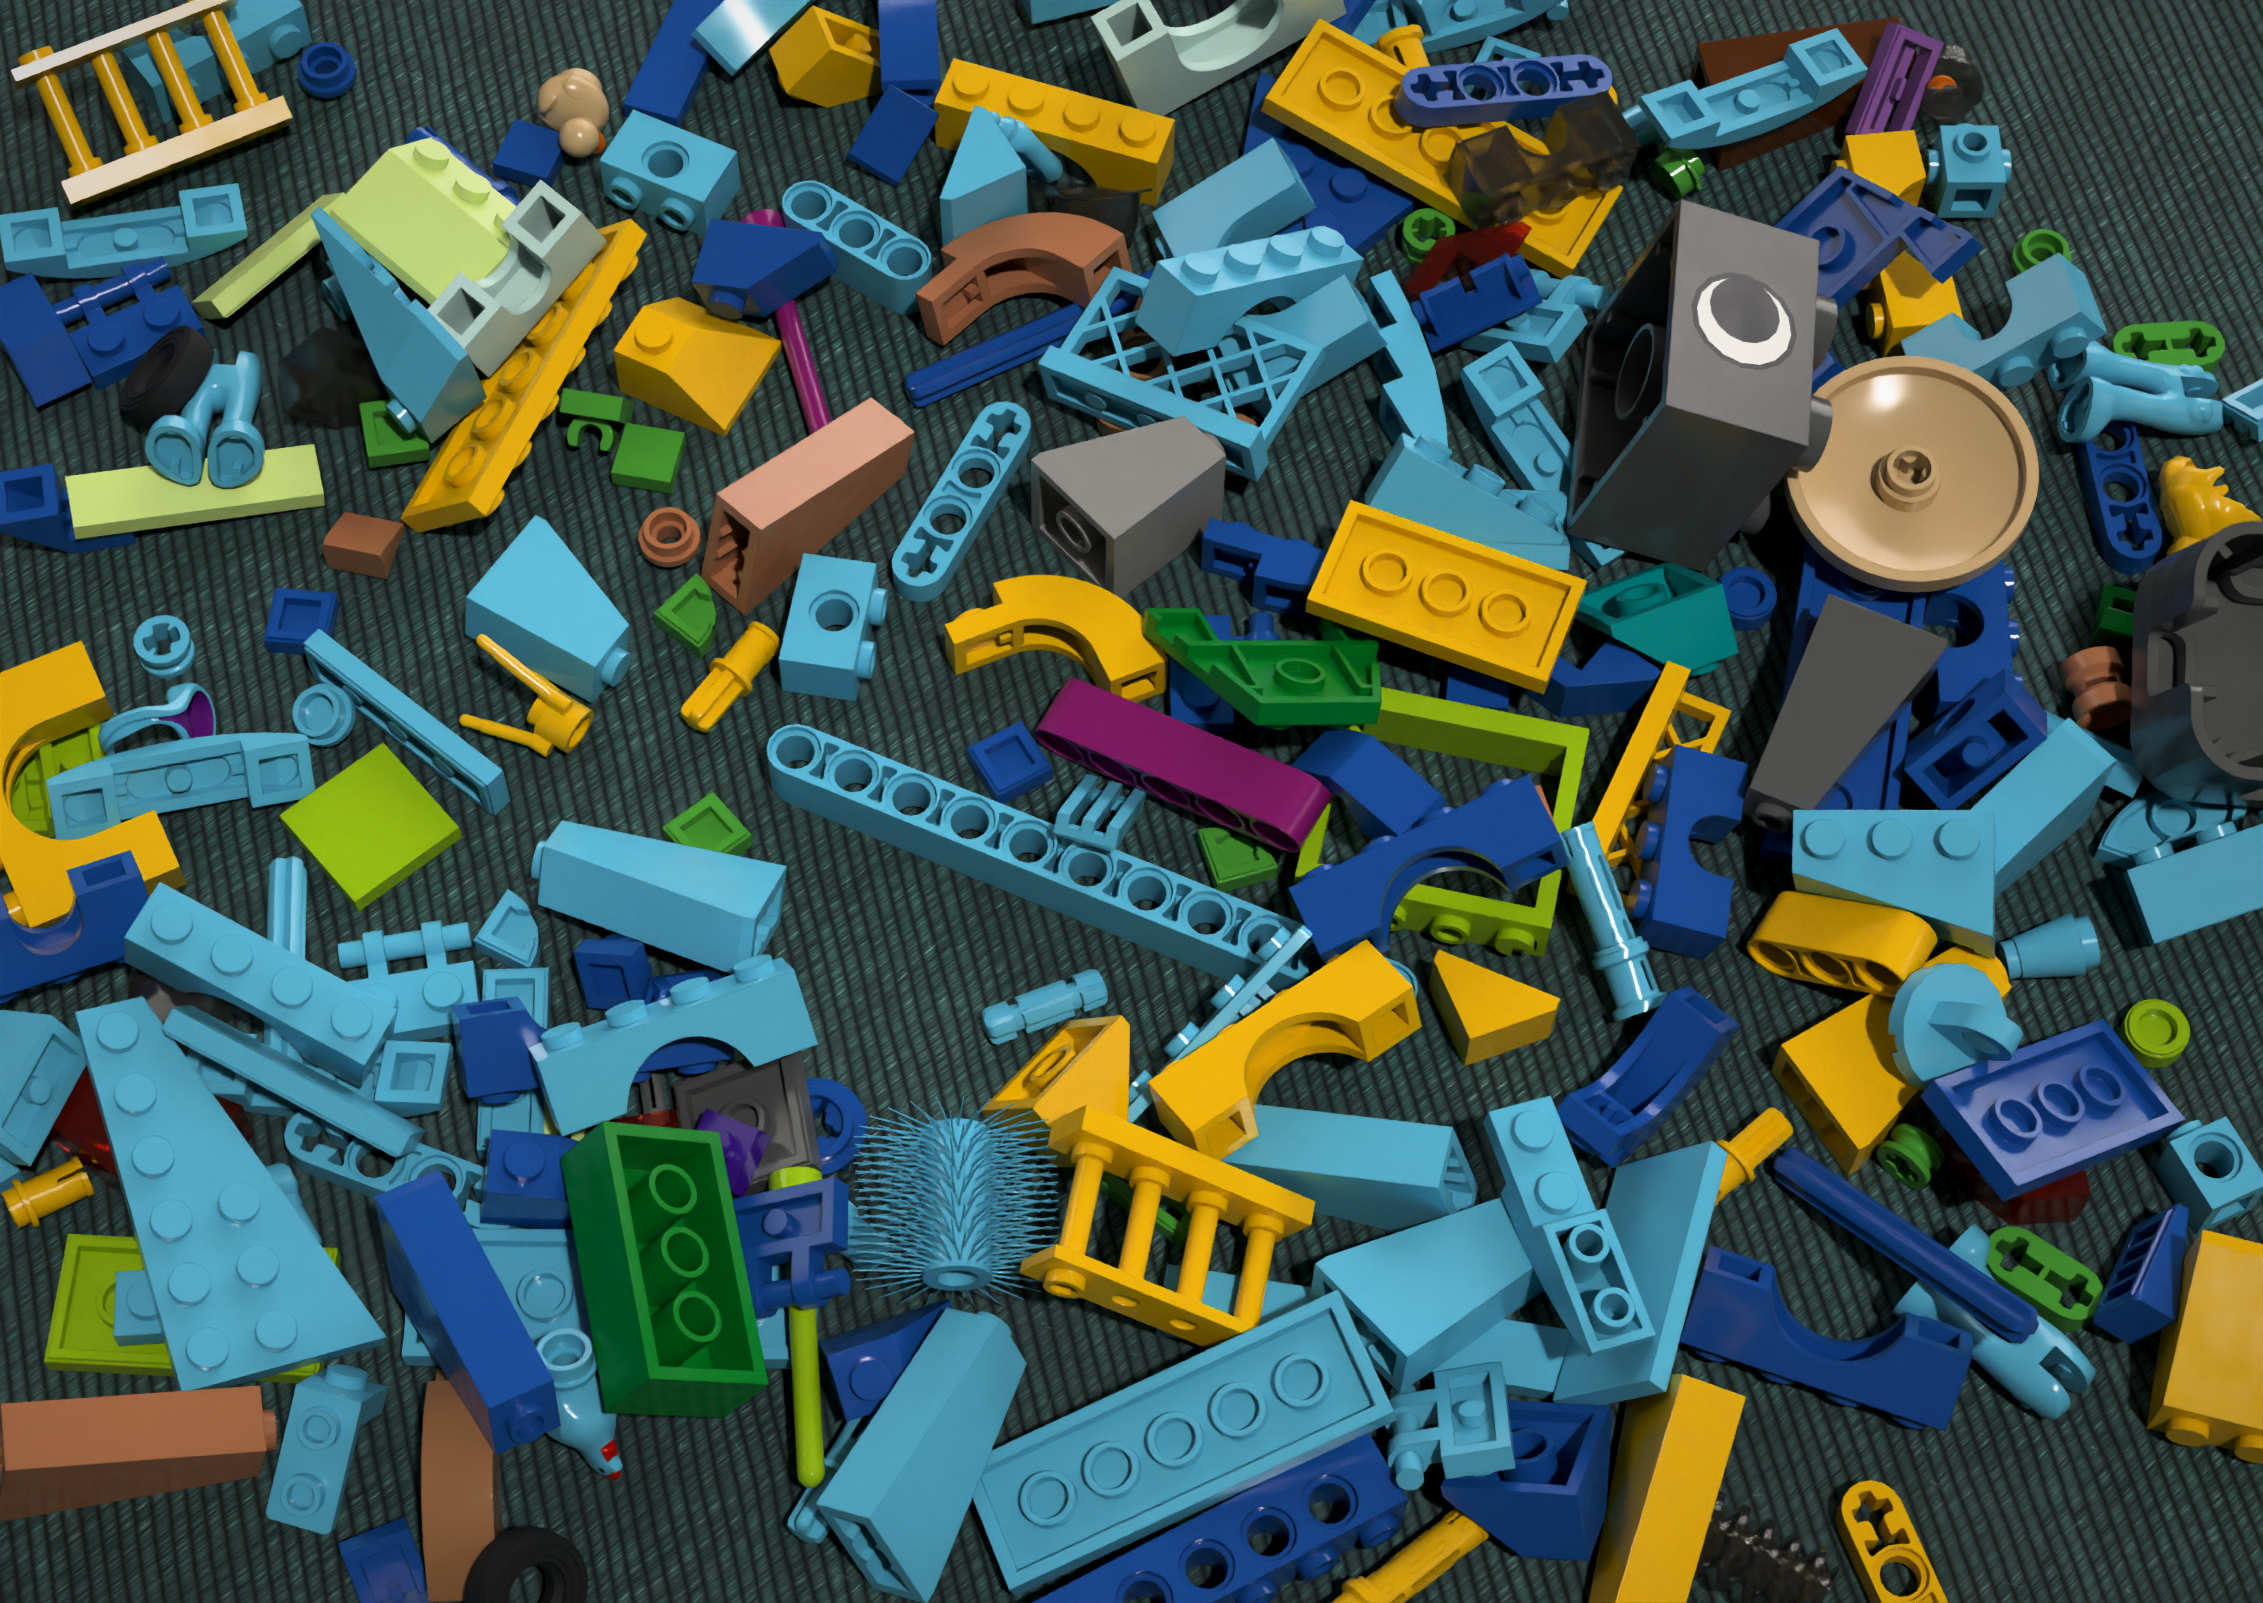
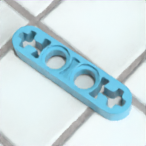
M1007 401L995 402L983 409L897 547L892 558L893 583L899 595L905 599L914 602H927L937 598L945 590L1029 451L1031 445L1030 416L1018 404ZM1006 426L1013 427L1014 434L1006 433L997 446L998 455L992 452L994 431L1002 432ZM970 468L985 469L993 476V480L982 488L967 487L959 478L964 471ZM949 513L958 515L965 522V526L959 532L949 535L941 534L931 526L936 517ZM927 547L933 552L930 556V573L921 572L917 578L910 577L909 568L918 570L927 557Z
M305 1109L295 1114L287 1123L284 1133L285 1146L296 1167L307 1174L375 1199L374 1196L439 1170L440 1172L449 1173L456 1179L455 1189L452 1193L461 1210L466 1205L463 1213L471 1228H527L480 1223L481 1204L468 1198L470 1186L475 1184L473 1189L476 1198L482 1202L485 1167L419 1143L415 1151L396 1157L394 1167L386 1175L377 1178L366 1177L359 1172L360 1161L365 1154L378 1148ZM322 1129L326 1130L331 1144L346 1150L344 1164L340 1166L342 1161L337 1149L324 1144H318L312 1152H308L303 1138L305 1136L317 1137Z

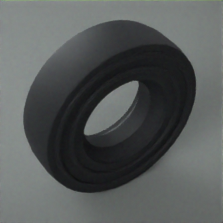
M187 325L178 326L166 333L143 355L130 373L120 393V409L138 425L150 429L162 416L174 415L191 398L205 378L214 357V348L211 343Z
M524 1526L514 1528L494 1539L476 1560L467 1581L465 1603H508L513 1583L525 1569L532 1566H539L546 1578L544 1592L539 1603H585L588 1591L586 1564L578 1549L563 1536L540 1527Z

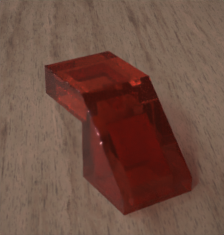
M1520 221L1440 237L1405 289L1421 299L1419 293L1436 287L1458 254H1461L1478 267L1501 257L1505 253H1508L1511 258L1515 256L1531 232L1532 227Z
M1943 1130L1939 1138L1938 1144L1945 1154L1946 1161L1937 1172L2010 1226L2076 1221L2091 1196L2086 1171H2080L2003 1202L1992 1187L1985 1182L1978 1169L1946 1130Z

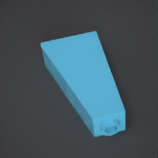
M2070 718L2062 722L2047 736L2044 742L2030 752L1970 809L1994 810L1996 832L1995 898L2088 821L2117 761ZM1937 937L1938 941L1934 949H1936L1940 944H1942L1945 941V939Z
M562 820L547 841L541 840L537 844L532 860L531 875L532 878L540 880L538 904L624 936L632 937L635 940L726 973L734 974V965L745 959L763 954L780 924L787 866Z
M1256 1104L1255 1119L1259 1135L1221 1160L1224 1163L1316 1201L1314 1212L1394 1232H1400L1474 1207L1478 1191V1185L1453 1127Z
M1500 1197L1324 1257L1315 1264L1309 1301L1312 1302L1337 1289L1339 1290L1374 1368L1401 1394L1493 1328L1501 1320L1507 1318L1544 1291V1288L1519 1239L1503 1198Z
M951 1308L945 1309L816 1502V1506L871 1587L875 1590L921 1603H928L936 1589L1027 1364L1011 1338L1012 1333L1008 1325L991 1313L980 1311L973 1314Z

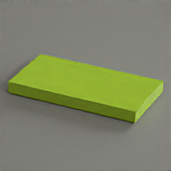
M68 1234L44 1363L49 1370L174 1377L165 1343L119 1346L113 1337L116 1272L144 1270L135 1237ZM323 1247L339 1270L341 1255L338 1248ZM325 1361L254 1381L299 1383L324 1369Z

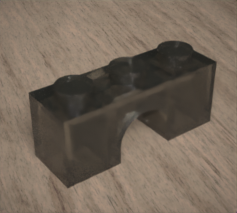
M1607 90L1556 108L1542 140L1550 155H1539L1524 149L1516 141L1507 125L1455 144L1443 178L1476 232L1497 224L1500 227L1511 226L1523 219L1528 213L1547 206L1550 209L1561 208L1569 204L1580 194L1597 188L1600 191H1607L1617 187L1627 179L1641 144Z

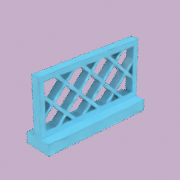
M1114 266L1060 349L1050 345L1039 361L1038 366L1048 398L1127 430L1185 416L1201 432L1212 434L1219 440L1226 454V470L1258 482L1269 464L1268 448L1326 358L1324 347L1241 316L1224 336L1237 334L1247 338L1250 349L1216 359L1213 348L1205 349L1209 359L1208 362L1175 372L1169 352L1157 341L1125 351L1122 350L1117 333L1139 327L1135 323L1139 310L1112 318L1109 307L1121 290L1143 298L1150 280ZM1107 336H1111L1116 354L1093 361L1078 355L1086 343ZM1285 354L1302 360L1295 372L1269 380L1263 363L1265 360ZM1160 356L1163 357L1168 372L1167 375L1148 381H1141L1131 377L1128 366ZM1256 364L1262 382L1228 393L1222 374ZM1215 377L1221 394L1200 402H1194L1183 397L1180 387ZM1281 393L1278 399L1276 400L1275 395ZM1268 398L1271 410L1260 427L1236 418L1234 407Z

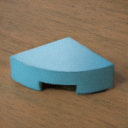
M507 889L473 940L476 951L513 969L537 968L541 955V939L539 946V930L527 904L518 895Z

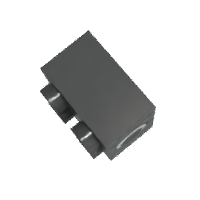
M1681 199L1584 333L1566 534L1665 562H1674L1683 567L1703 572L1737 531L1755 535L1763 528L1774 505L1778 482L1789 469L1808 473L1817 465L1827 445L1832 426L1833 410L1831 402L1812 395L1813 370L1820 365L1829 350L1838 317L1836 300L1817 293L1820 240Z

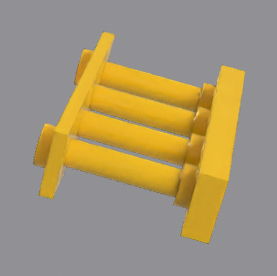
M186 0V4L54 54L51 46H46L26 53L17 59L21 67L11 70V80L15 89L18 90L35 83L72 167L67 169L70 178L61 182V191L70 211L290 125L293 117L284 96L282 95L269 101L265 92L259 93L223 12L237 6L238 0ZM199 20H202L237 100V103L233 105L236 114L214 122L211 114H204L168 33ZM144 41L147 42L183 123L178 126L181 133L180 136L159 143L156 135L149 136L113 55L115 52ZM89 62L93 66L127 143V146L123 148L126 157L105 165L101 157L94 158L57 76L60 73Z
M1088 1104L1053 1121L1048 1141L1049 1148L1071 1156V1162L1076 1165L1059 1245L1055 1244L1023 1259L1020 1273L1043 1282V1288L1053 1295L1064 1298L1081 1297L1207 1349H1211L1258 1327L1274 1244L1289 1235L1311 1226L1316 1201ZM1103 1171L1128 1180L1129 1186L1134 1190L1118 1269L1085 1256ZM1161 1195L1185 1204L1186 1210L1191 1213L1176 1292L1144 1280ZM1218 1219L1243 1228V1234L1248 1237L1233 1316L1202 1303Z

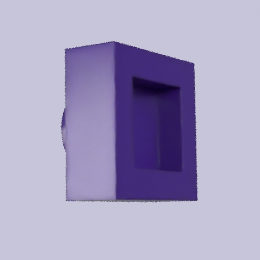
M706 1108L696 1130L719 1132L731 1194L744 1197L770 1142L771 1136L759 1129Z

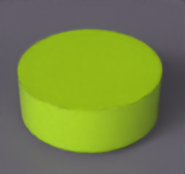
M2148 999L2138 1002L2128 1011L2121 1024L2119 1038L2141 1065L2161 1068L2174 1063L2180 1057L2188 1044L2190 1027L2186 1017L2176 1006L2163 1000Z

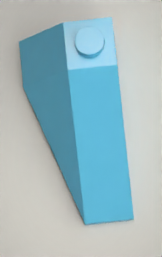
M318 207L310 215L381 381L391 399L385 405V408L407 434H410L417 428L432 444L487 398L471 358L466 350L417 299L410 302L390 273L382 268L374 275L371 270L375 268V265L363 248L321 207Z

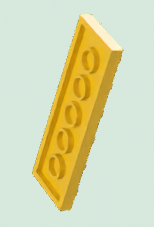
M1319 18L1265 97L1261 111L1516 254L1521 253L1523 258L1562 280L1566 276L1572 275L1616 204L1624 187L1505 121L1435 127H1419L1408 123L1396 111L1394 100L1404 75L1411 69Z
M631 218L597 229L608 242L489 378L485 374L483 375L480 382L487 398L454 425L400 517L414 531L421 533L444 526L450 527L456 523L476 518L482 519L489 516L500 505L505 491L502 489L512 469L519 466L530 453L532 442L529 440L539 422L549 416L555 409L559 401L557 391L563 380L583 360L586 354V349L583 346L593 328L601 324L612 309L610 299L617 286L637 266L638 257L636 253L647 233Z

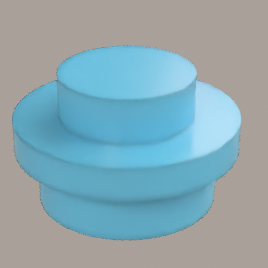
M322 683L306 689L297 697L293 706L292 717L298 734H306L310 744L318 747H330L340 743L349 735L355 723L356 709L351 696L345 690L333 684Z

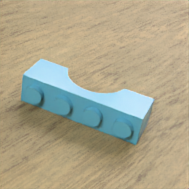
M1324 225L1160 260L1155 265L1135 323L1173 357L1217 347L1231 326L1249 309L1268 299L1282 311L1343 274L1354 285L1364 258L1345 243V239L1340 233Z
M161 882L158 883L124 937L125 963L183 994L199 992L212 995L246 1010L282 1034L297 1049L301 1057L359 1088L362 1087L383 1052L385 1041L390 1040L394 1033L398 1009Z
M768 954L754 956L734 965V974L712 982H709L707 977L689 979L670 988L671 996L647 1005H645L644 1000L640 999L627 1001L607 1010L605 1013L607 1019L583 1028H581L578 1022L566 1023L544 1032L541 1035L542 1042L528 1047L552 1121L561 1136L563 1137L599 1124L602 1121L627 1114L629 1091L638 1069L652 1053L674 1040L696 1036L721 1040L739 1050L754 1067L818 1045L794 969L782 957L773 960L772 956Z

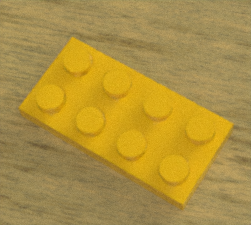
M1350 500L1307 597L1306 612L1544 695L1584 596L1587 580Z

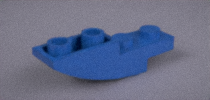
M1213 518L1209 519L1202 538V571L1253 585L1252 607L1283 615L1320 620L1319 616L1306 612V602L1328 551L1315 548L1311 543L1301 539L1292 538L1286 540L1258 532L1250 525L1242 522L1227 523Z

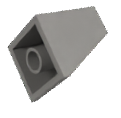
M1185 416L1041 452L1031 459L1032 527L1090 583L1108 590L1119 598H1123L1203 537L1210 518L1222 521L1226 467L1224 448L1214 435L1201 432Z

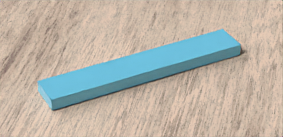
M1167 1264L1164 1288L1176 1292L1181 1266ZM1208 1271L1202 1303L1233 1316L1241 1276ZM1268 1280L1259 1326L1309 1303L1311 1287ZM1503 1319L1422 1379L1434 1381V1372L1502 1361L1507 1393L1553 1401L1570 1339V1332L1568 1329ZM1156 1328V1335L1182 1339Z

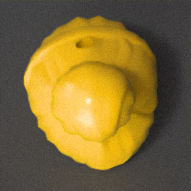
M2179 455L2163 463L2158 478L2161 492L2160 510L2163 511L2167 529L2174 537L2173 544L2169 546L2166 552V557L2230 525L2246 521L2262 522L2258 515L2246 509L2243 504L2224 497L2229 491L2226 484L2214 487L2216 480L2224 474V468L2218 466L2209 469L2196 468L2191 458Z

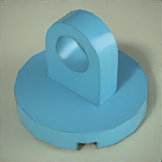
M1938 963L1932 967H1923L1912 973L1896 993L1889 1015V1035L1895 1036V1045L1898 1053L1892 1052L1896 1067L1912 1086L1923 1091L1935 1079L1984 1061H2010L2024 1035L2022 1029L2015 1022L2007 1018L1999 990L1987 975L1964 963Z

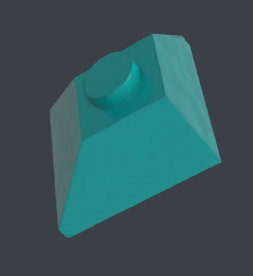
M1664 562L1585 591L1574 618L1666 665L1667 661H1671L1691 669L1690 676L1709 673L1719 666V660L1739 653L1723 584L1674 562Z

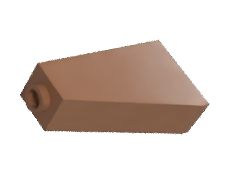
M870 397L716 493L701 573L702 579L743 615L754 609L800 568L803 553L816 554L905 475L915 432L899 417L893 415Z
M260 1385L3 1403L0 1405V1521L27 1518L258 1477L266 1452L275 1451L277 1430L274 1410H263Z

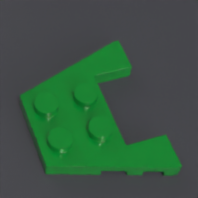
M1146 608L1142 627L1144 635L1255 725H1262L1276 730L1288 729L1292 725H1324L1333 729H1346L1352 725L1377 724L1382 703L1380 663H1377L1379 637L1320 617L1318 631L1324 640H1219L1200 608Z

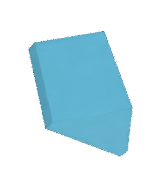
M974 105L940 195L943 247L964 233L981 225L1010 216L1028 214L1026 166L988 110L984 107Z

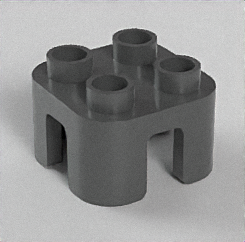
M2246 521L2230 525L2165 557L2147 571L2135 595L2130 718L2131 749L2136 764L2144 777L2159 791L2175 799L2189 802L2263 808V522Z

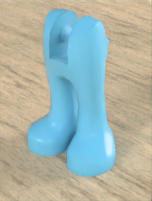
M2094 340L2081 353L2069 358H2061L2047 367L2048 381L2051 388L2057 391L2068 392L2060 405L2057 418L2058 432L2061 439L2065 442L2077 444L2091 442L2111 421H2129L2181 435L2213 434L2223 426V405L2219 401L2209 399L2218 391V383L2213 374L2204 371L2199 365H2171L2144 361L2111 352Z
M214 349L211 366L197 390L182 406L181 415H164L148 431L145 441V452L148 461L161 474L177 483L189 486L199 482L205 462V449L211 419L214 414L224 413L222 423L213 432L207 456L208 471L213 483L222 488L235 487L250 480L261 470L265 455L264 440L259 431L252 425L262 391L260 358L254 353L241 350L235 365L219 364L218 351Z
M1974 1223L1954 1242L1949 1250L1995 1280L1986 1267L1991 1241L1988 1235ZM1920 1279L1909 1289L1892 1311V1314L1898 1319L1904 1313L1909 1312L1973 1332L1972 1359L2008 1390L2025 1409H2033L2041 1417L2052 1421L2063 1415L2070 1408V1398L2064 1387L2073 1392L2082 1393L2087 1390L2096 1375V1369L2082 1351L2061 1331L2039 1315L2037 1316L2039 1326L2035 1334L2029 1335L2022 1344L2009 1343L1993 1334L1973 1315Z

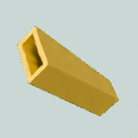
M1960 944L1941 953L1923 965V967H1932L1938 963H1964L1984 972L1999 990L2003 1004L2012 988L2007 972L1996 956L1995 959L1977 954L1974 949ZM1869 994L1781 1044L1771 1070L1774 1078L1847 1176L1857 1171L1892 1133L1894 1128L1922 1100L1920 1096L1924 1091L1912 1086L1896 1067L1892 1052L1898 1053L1895 1045V1036L1889 1035V1015L1894 997Z
M1671 1374L1666 1392L1627 1400L1589 1603L1687 1602L1746 1396L1684 1374Z

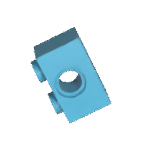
M636 110L631 112L599 160L606 197L622 208L629 210L638 209L662 219L667 225L676 230H689L704 237L706 236L710 220H720L741 188L737 151Z
M803 553L778 659L782 691L856 701L861 678L871 679L874 671L876 642L869 641L872 626H883L887 610L888 590L878 586L877 563ZM831 625L846 626L845 629L840 631L825 630V628Z

